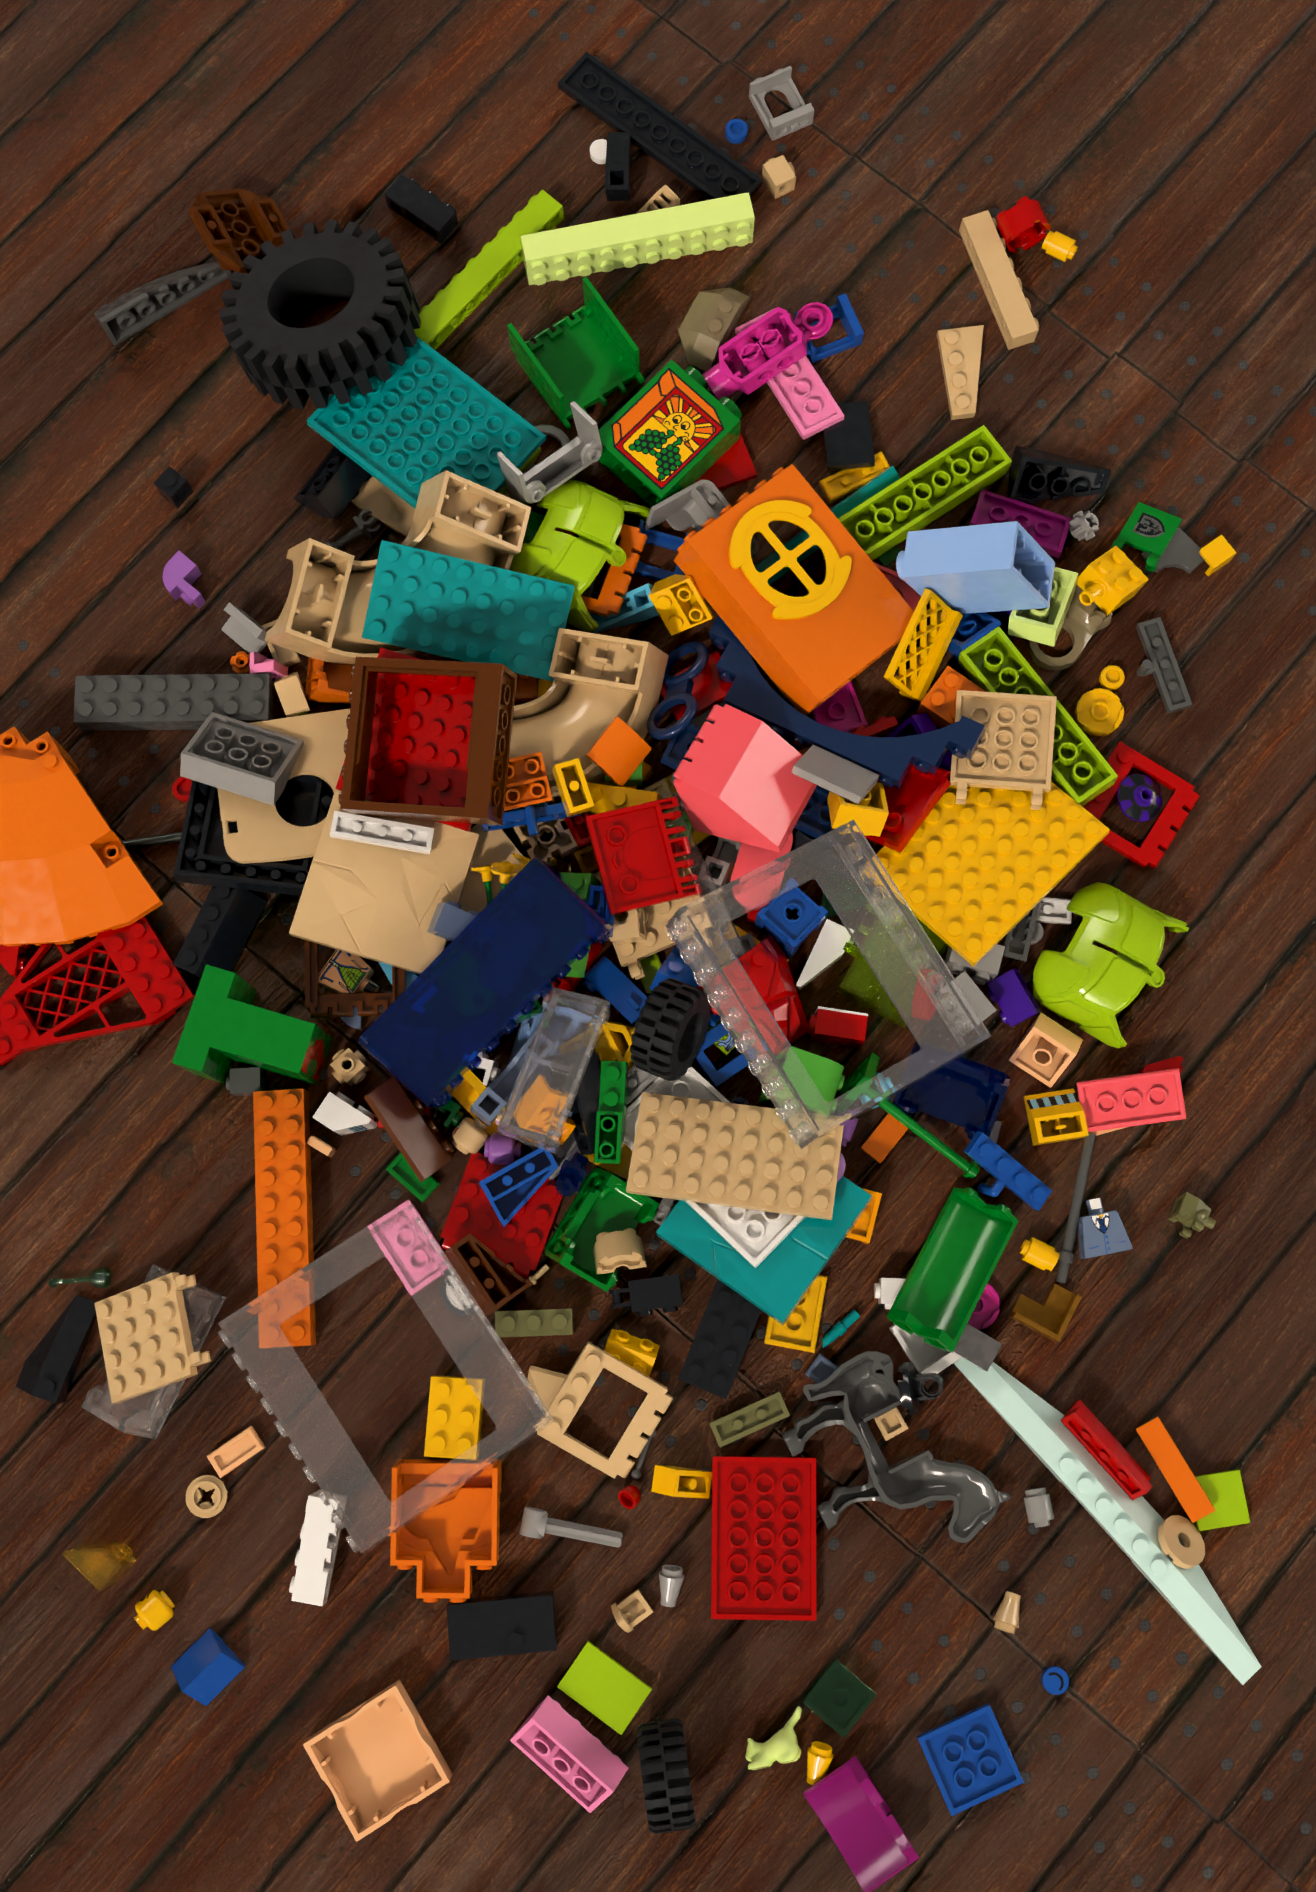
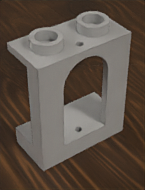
M791 66L778 69L765 77L756 78L750 83L749 99L772 141L813 124L814 108L811 103L805 105L791 78ZM774 90L782 92L793 109L776 118H773L764 100L766 94Z

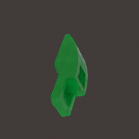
M601 1061L594 1163L620 1164L628 1101V1062Z

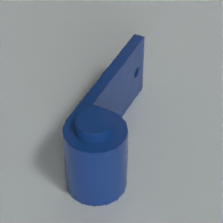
M603 956L584 974L585 981L582 984L592 994L595 991L599 994L601 993L633 1025L640 1016L639 1013L646 1003L647 996L607 957Z

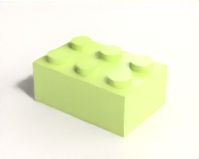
M1055 567L1049 608L1012 610L1009 617L1008 635L1054 647L1076 592L1078 573Z

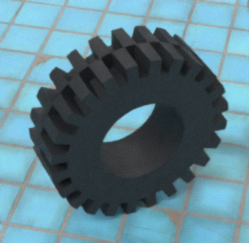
M337 220L326 221L323 233L318 232L313 222L303 225L304 237L296 239L291 229L280 233L284 245L278 248L269 240L260 245L264 258L259 260L249 254L242 261L247 274L234 271L229 281L234 290H224L222 301L226 308L220 309V319L224 324L222 327L223 333L251 384L254 383L257 390L263 396L269 393L273 401L283 405L289 398L293 407L298 409L305 408L310 396L316 409L327 408L329 394L332 393L335 394L340 405L351 401L349 389L358 386L363 396L373 391L369 378L373 375L377 376L384 383L393 375L388 361L400 366L405 363L408 357L404 347L414 348L417 342L414 329H420L421 319L418 314L420 310L418 300L399 253L394 250L390 240L386 237L381 239L377 230L368 227L363 233L359 223L351 221L348 222L342 232ZM333 301H349L339 314L322 324L308 328H293L304 314L319 305Z

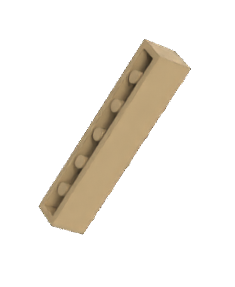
M988 210L962 218L959 229L960 235L1008 350L1034 342L1039 331V323L1036 318H1033L1030 301L1027 297L1025 298L1022 292V282L1014 273L1013 261L1007 256L1004 239L999 237L996 220L991 218Z

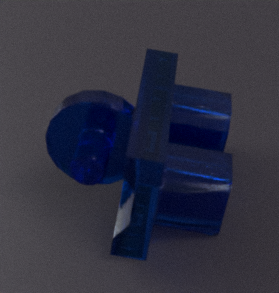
M576 1152L571 1161L564 1160L555 1184L556 1190L560 1195L571 1196L576 1191H580L587 1174L586 1165L589 1161L587 1157Z

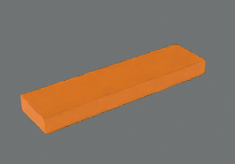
M1159 1416L1137 1427V1433L1191 1522L1194 1523L1216 1511Z

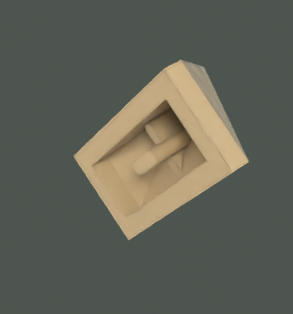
M530 1365L526 1385L544 1411L547 1410L567 1375Z

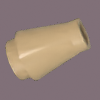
M1005 1591L1004 1598L993 1619L995 1621L994 1628L1015 1634L1016 1628H1019L1020 1595Z

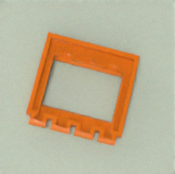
M622 524L617 537L621 538L618 546L626 553V562L623 566H610L598 600L581 595L589 613L609 618L610 614H619L624 599L617 595H626L632 577L626 573L634 574L640 559V555L634 552L642 553L648 538L645 534L641 533L640 528ZM555 528L556 531L570 534L572 536H574L575 534L571 531Z

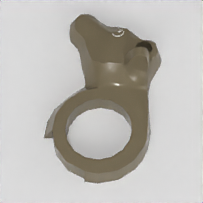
M1077 585L1076 592L1062 625V628L1069 633L1072 639L1071 651L1062 657H1050L1040 650L1037 642L1027 640V650L1032 661L1037 666L1046 670H1063L1068 668L1081 656L1091 637L1097 631L1110 624L1113 613L1107 616L1094 602L1089 606L1083 605L1079 599V595L1083 590Z

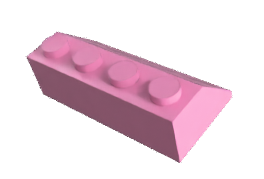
M549 1695L535 1708L510 1739L515 1746L589 1813L615 1791L629 1769L617 1755L609 1751L597 1737L589 1733L577 1719L568 1714Z

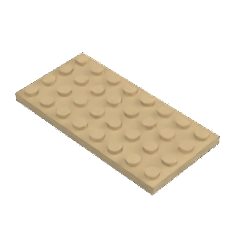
M642 1092L626 1192L832 1220L845 1117H826L806 1112Z

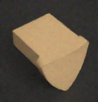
M639 1589L618 1604L615 1602L611 1605L617 1624L627 1633L634 1630V1626L653 1613V1609Z

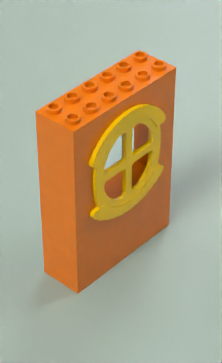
M791 464L786 469L783 467L777 469L772 474V479L768 482L766 479L762 480L755 486V491L751 494L749 492L744 493L737 500L735 506H726L719 513L720 516L717 519L713 517L708 519L701 526L703 529L699 532L695 530L690 532L684 538L685 542L677 549L679 553L675 557L674 562L685 575L692 577L702 596L794 708L807 716L901 641L914 611L796 467ZM772 521L793 523L803 528L809 534V538L793 550H787L771 531L768 524ZM756 532H760L780 555V560L764 572H758L755 569L751 558V540ZM814 545L819 546L822 550L826 563V575L821 585H816L797 562V558ZM784 567H789L808 589L809 593L804 597L788 596L770 587L767 581Z

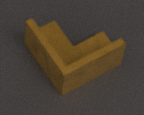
M1053 1284L1043 1305L1023 1294H1019L1008 1317L1052 1341L1060 1342L1082 1296L1078 1293H1072L1057 1284Z

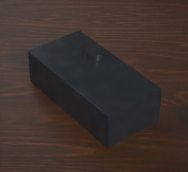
M554 1591L471 1598L461 1603L449 1601L446 1605L450 1661L557 1650L558 1640Z

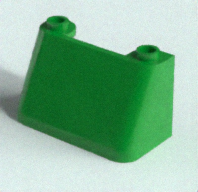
M595 1168L586 1178L549 1240L545 1254L608 1292L618 1280L617 1268L614 1272L596 1275L593 1256L596 1236L602 1232L623 1231L627 1228L635 1230L639 1222L646 1223L654 1219L659 1203L646 1195L627 1193L626 1182L603 1169Z

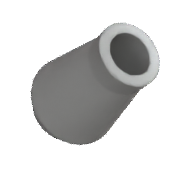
M663 1565L662 1571L659 1572L660 1604L662 1606H676V1600L685 1577L682 1574L683 1568L679 1566Z

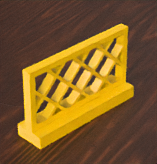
M926 588L884 675L885 679L900 690L899 694L919 702L924 699L963 616L960 612L948 607L933 591ZM930 600V609L927 610V604ZM930 616V625L927 626V617ZM919 623V631L916 632V627ZM920 638V646L916 647V640ZM909 645V653L906 654V649ZM909 661V669L906 670V662ZM899 667V675L894 677V674L897 668Z

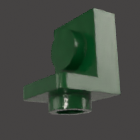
M435 1091L430 1098L436 1102L434 1107L444 1114H447L448 1111L451 1112L443 1125L449 1129L453 1125L457 1127L464 1116L461 1113L464 1108L440 1092Z

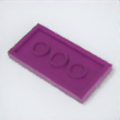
M982 489L969 526L1018 521L1049 556L1059 559L1070 526L1069 521L1072 518Z

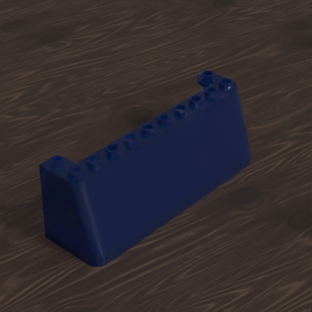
M535 857L361 1035L358 1043L428 1108H437L440 1105L444 1107L453 1098L451 1095L453 1089H456L465 1080L463 1075L469 1069L473 1071L483 1061L481 1057L487 1051L489 1053L492 1052L500 1044L498 1039L504 1033L509 1034L517 1027L518 1023L516 1021L522 1015L527 1016L536 1007L534 1002L540 996L544 998L554 988L552 984L558 978L563 979L571 971L570 965L576 959L580 961L590 951L588 947L591 944H596L597 942L604 943L611 936L610 930L614 926L550 863Z

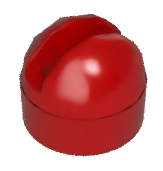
M633 1485L624 1487L618 1494L620 1503L627 1509H633L640 1501L641 1491Z

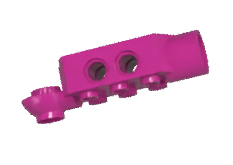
M819 302L809 303L798 311L795 320H793L791 313L776 307L718 348L719 363L702 374L715 398L719 400L722 396L729 397L737 390L749 395L806 356L807 342L819 339L829 332L833 323L831 310L825 304ZM819 321L818 324L811 326L812 322Z

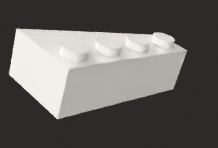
M316 1491L308 1495L305 1520L300 1533V1550L298 1549L295 1558V1566H297L296 1575L292 1577L289 1592L293 1593L291 1601L323 1606L327 1603L348 1496Z

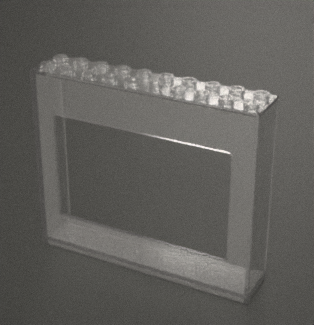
M854 820L680 907L666 925L668 937L680 949L682 960L689 964L694 972L696 983L703 987L710 1006L717 1010L723 1027L731 1033L737 1050L743 1053L748 1061L749 1070L759 1079L762 1084L763 1093L767 1098L771 1099L776 1107L777 1116L781 1121L785 1122L790 1130L791 1139L801 1149L968 1053L991 1037L989 1031ZM812 879L817 881L920 1046V1050L831 1102H826L720 931L721 926Z
M409 1200L218 1323L222 1329L218 1332L220 1338L229 1349L233 1347L236 1351L232 1354V1357L242 1371L247 1369L249 1375L246 1376L248 1383L256 1393L261 1392L264 1396L260 1399V1402L270 1416L275 1414L278 1420L274 1422L276 1428L284 1438L288 1436L292 1441L288 1445L289 1449L298 1461L303 1459L306 1466L302 1468L310 1482H317L321 1489L316 1492L324 1505L329 1506L331 1504L335 1510L331 1516L339 1529L346 1528L349 1536L346 1537V1540L355 1553L360 1551L362 1554H366L551 1425L553 1421L551 1414ZM383 1257L387 1258L496 1426L494 1432L394 1501L388 1500L280 1328L283 1322Z

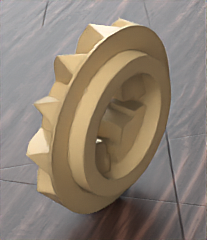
M212 1475L200 1476L193 1480L187 1488V1507L198 1517H213L219 1514L226 1505L228 1491L224 1482ZM215 1489L214 1494L211 1496L213 1503L206 1501L199 1504L204 1496L202 1490L208 1492Z

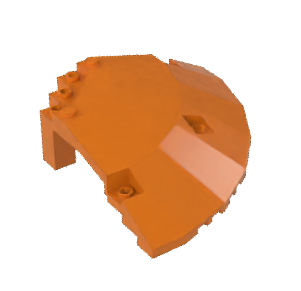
M15 726L0 735V945L22 946L34 944L40 946L47 943H54L56 945L74 943V940L97 936L99 932L109 929L116 930L132 925L163 905L153 886L148 882L137 863L132 859L122 841L111 829L76 774L80 771L69 753L48 731L30 742ZM116 850V854L110 857V852Z

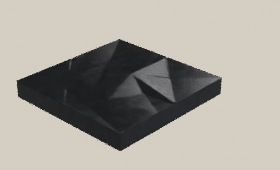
M296 776L288 780L284 791L276 801V810L286 822L301 827L312 826L327 817L334 792L326 781L317 776ZM192 780L174 869L176 882L301 896L313 857L247 864L232 860L224 846L218 790L216 787ZM237 821L228 822L229 833H237Z

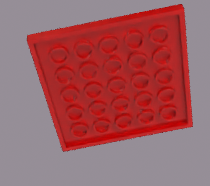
M380 648L377 657L422 660L385 648ZM378 673L365 799L384 803L465 808L468 779L467 758L475 678ZM340 773L335 789L342 791L343 779ZM437 821L470 832L472 823Z

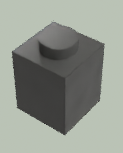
M261 1067L230 1069V1075L226 1076V1088L234 1096H251L253 1092L265 1091V1070Z

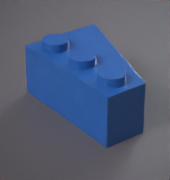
M547 1144L479 1182L503 1227L510 1222L559 1167Z

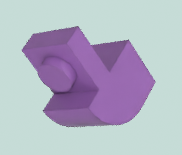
M178 551L167 562L163 570V583L175 601L181 597L189 606L194 604L200 609L206 603L201 593L191 586L202 573L195 563Z

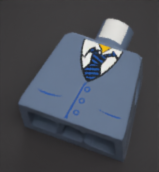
M1101 1198L1086 1200L1089 1216L1080 1217L1077 1226L1080 1259L1133 1249L1117 1210L1104 1213Z

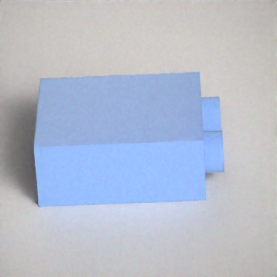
M1018 521L909 531L907 533L905 551H900L896 559L898 576L910 585L920 597L925 588L929 589L948 607L961 614L1049 608L1055 561Z

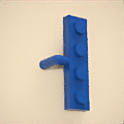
M562 800L558 804L552 805L549 802L536 804L535 808L532 805H528L504 813L503 825L482 824L484 832L527 825L529 835L533 836L539 834L537 823L567 818ZM581 813V814L574 815V816H571V817L581 816L582 813Z
M977 1131L963 1151L996 1178L992 1186L984 1183L978 1185L977 1190L982 1194L997 1197L1004 1186H1006L1033 1210L1039 1211L1052 1192L1049 1187L983 1132Z

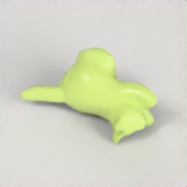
M800 1706L795 1709L785 1726L766 1742L760 1743L755 1742L751 1738L747 1739L748 1746L745 1757L746 1760L751 1762L748 1764L749 1770L770 1767L775 1761L786 1764L795 1762L800 1758L802 1749L798 1745L797 1736L793 1729L801 1717L802 1708Z

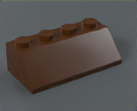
M397 1073L370 1091L364 1098L420 1182H422L451 1161L455 1156L453 1154L454 1148L450 1141L443 1139L439 1133L440 1127L436 1120L429 1118L425 1112L426 1106L422 1099L415 1097L411 1091L412 1085L408 1078Z

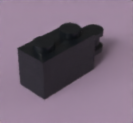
M679 1274L628 1281L629 1288L609 1291V1295L612 1294L613 1300L611 1309L631 1306L632 1312H637L638 1317L652 1315V1309L663 1308V1313L678 1311V1306L683 1305ZM629 1292L631 1302L623 1303L622 1293Z

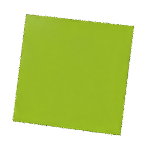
M1235 1469L1195 1476L1216 1510L1196 1521L1198 1531L1250 1523L1240 1470Z

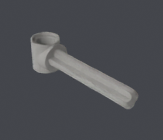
M524 1507L519 1532L520 1535L542 1539L544 1533L617 1548L621 1546L623 1537L622 1532L549 1518L547 1511L532 1507Z

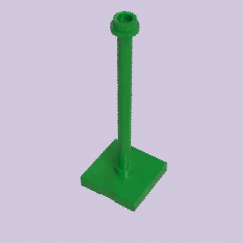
M871 1052L844 1081L837 1097L835 1110L843 1114L860 1095L864 1094L960 1167L965 1178L973 1179L980 1170L977 1162L974 1160L968 1162L870 1087L880 1057Z

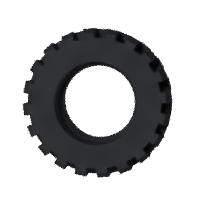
M674 978L661 981L658 986L654 987L651 995L647 997L644 1007L641 1008L640 1016L635 1023V1031L631 1039V1060L638 1069L667 1081L678 1080L681 1076L685 1075L687 1069L692 1066L695 1057L698 1056L699 1049L703 1045L704 1037L709 1027L708 1023L711 1018L710 1010L712 1005L711 999L705 990Z
M673 1718L641 1723L637 1727V1738L649 1831L654 1834L691 1829L696 1825L682 1721Z

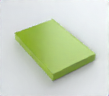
M590 1641L586 1642L557 1685L560 1690L620 1735L623 1734L652 1690L649 1685Z

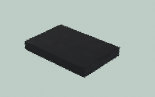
M868 401L838 404L844 414V420L823 430L828 471L875 467Z

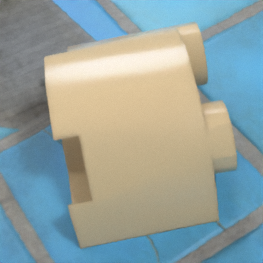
M627 1228L623 1231L610 1233L602 1232L596 1236V1242L593 1246L596 1275L614 1272L620 1266H626L629 1270L647 1267L643 1242L634 1229Z

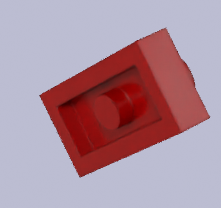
M887 716L875 720L871 726L865 728V725L856 727L851 732L861 736L883 737L896 729L898 723L895 716L888 719Z

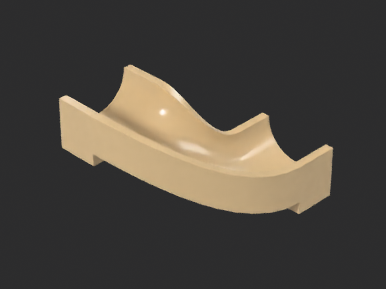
M559 628L548 675L554 678L549 690L539 698L514 706L509 753L510 759L542 752L552 801H547L550 805L555 802L557 804L561 800L552 772L556 764L579 758L586 782L599 784L604 781L606 775L602 772L603 770L585 755L614 717L618 716L644 739L647 733L648 718L658 705L669 655L646 641Z

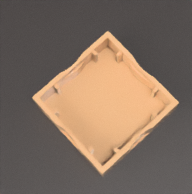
M400 1679L310 1736L303 1744L321 1779L332 1791L337 1808L356 1842L390 1821L400 1810L418 1803L449 1783L453 1775Z

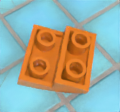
M616 716L585 756L602 769V772L613 782L623 787L652 748L632 728Z
M542 752L510 758L504 811L552 801Z

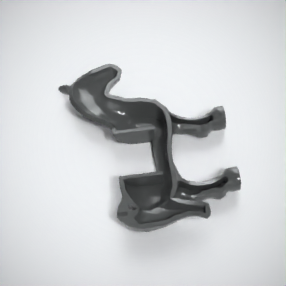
M877 1351L861 1353L841 1364L823 1382L805 1385L803 1390L808 1401L844 1395V1398L837 1403L831 1401L822 1402L812 1414L797 1418L794 1421V1427L782 1433V1437L792 1457L802 1453L805 1442L815 1432L827 1426H845L858 1437L869 1470L868 1482L857 1486H839L833 1489L829 1501L816 1505L828 1530L837 1525L840 1513L846 1507L856 1502L877 1501L901 1510L919 1507L933 1500H952L953 1514L948 1526L949 1536L956 1542L966 1543L971 1541L991 1521L1001 1502L1011 1499L1010 1494L997 1491L993 1483L980 1471L959 1463L935 1460L929 1450L919 1452L890 1467L888 1466L867 1424V1421L902 1404L899 1389L893 1380L892 1360L890 1356ZM882 1369L884 1371V1375L875 1372L876 1370Z

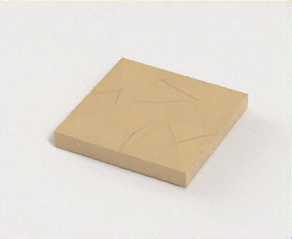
M335 791L289 934L436 979L447 940L429 933L427 930L438 903H447V900L459 904L480 838L479 834L461 830L437 821L373 817L434 828L430 855L330 837V830L334 811L350 813L340 809L339 792Z

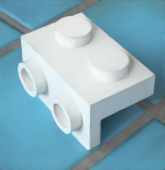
M472 1050L471 1054L464 1053L463 1064L486 1071L483 1085L488 1087L501 1074V1069L498 1068L499 1064L489 1060L487 1054Z

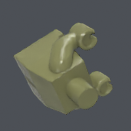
M1188 1192L1175 1199L1168 1218L1173 1223L1178 1221L1183 1224L1179 1235L1186 1239L1192 1234L1190 1227L1201 1232L1204 1226L1212 1229L1216 1224V1220L1209 1217L1211 1209L1200 1198Z

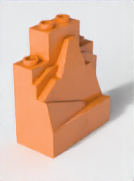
M399 1459L392 1467L390 1566H397V1569L409 1570L413 1569V1566H417L416 1598H423V1602L427 1603L438 1602L439 1598H450V1602L453 1603L465 1602L466 1599H470L472 1594V1566H476L478 1570H490L492 1566H497L499 1561L502 1459Z

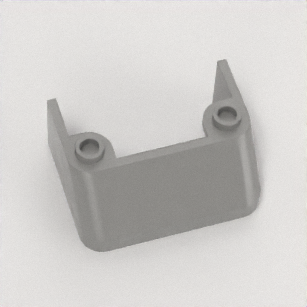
M571 402L570 406L578 436L524 474L501 451L497 453L508 493L514 500L530 504L538 502L590 464L600 459L603 448L597 422L576 402Z
M700 480L652 506L645 528L649 530L666 520L675 530L683 531L692 526L696 532H699L703 529L701 526L711 517L717 519L720 516L719 513L730 504L714 483L709 480ZM754 535L750 547L752 560L759 550V542Z

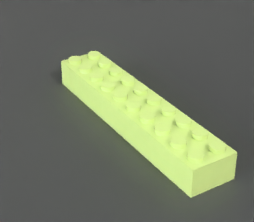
M749 192L522 235L521 244L528 284L543 285L549 281H564L570 277H585L591 273L610 272L622 267L632 268L638 264H653L659 260L678 259L685 255H699L706 251H721L727 247H741L748 243H753L755 216Z

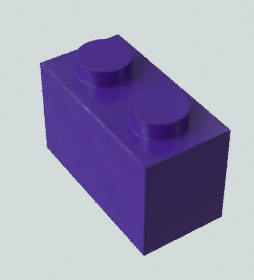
M1018 968L1012 969L987 983L989 986L987 992L993 1002L997 1001L1001 1008L999 1014L1004 1023H1009L1010 1027L1016 1026L1042 1012Z

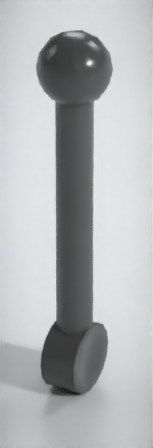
M656 1429L651 1436L647 1435L646 1437L648 1442L640 1454L636 1469L631 1472L633 1479L637 1480L641 1477L640 1470L651 1439L656 1435Z

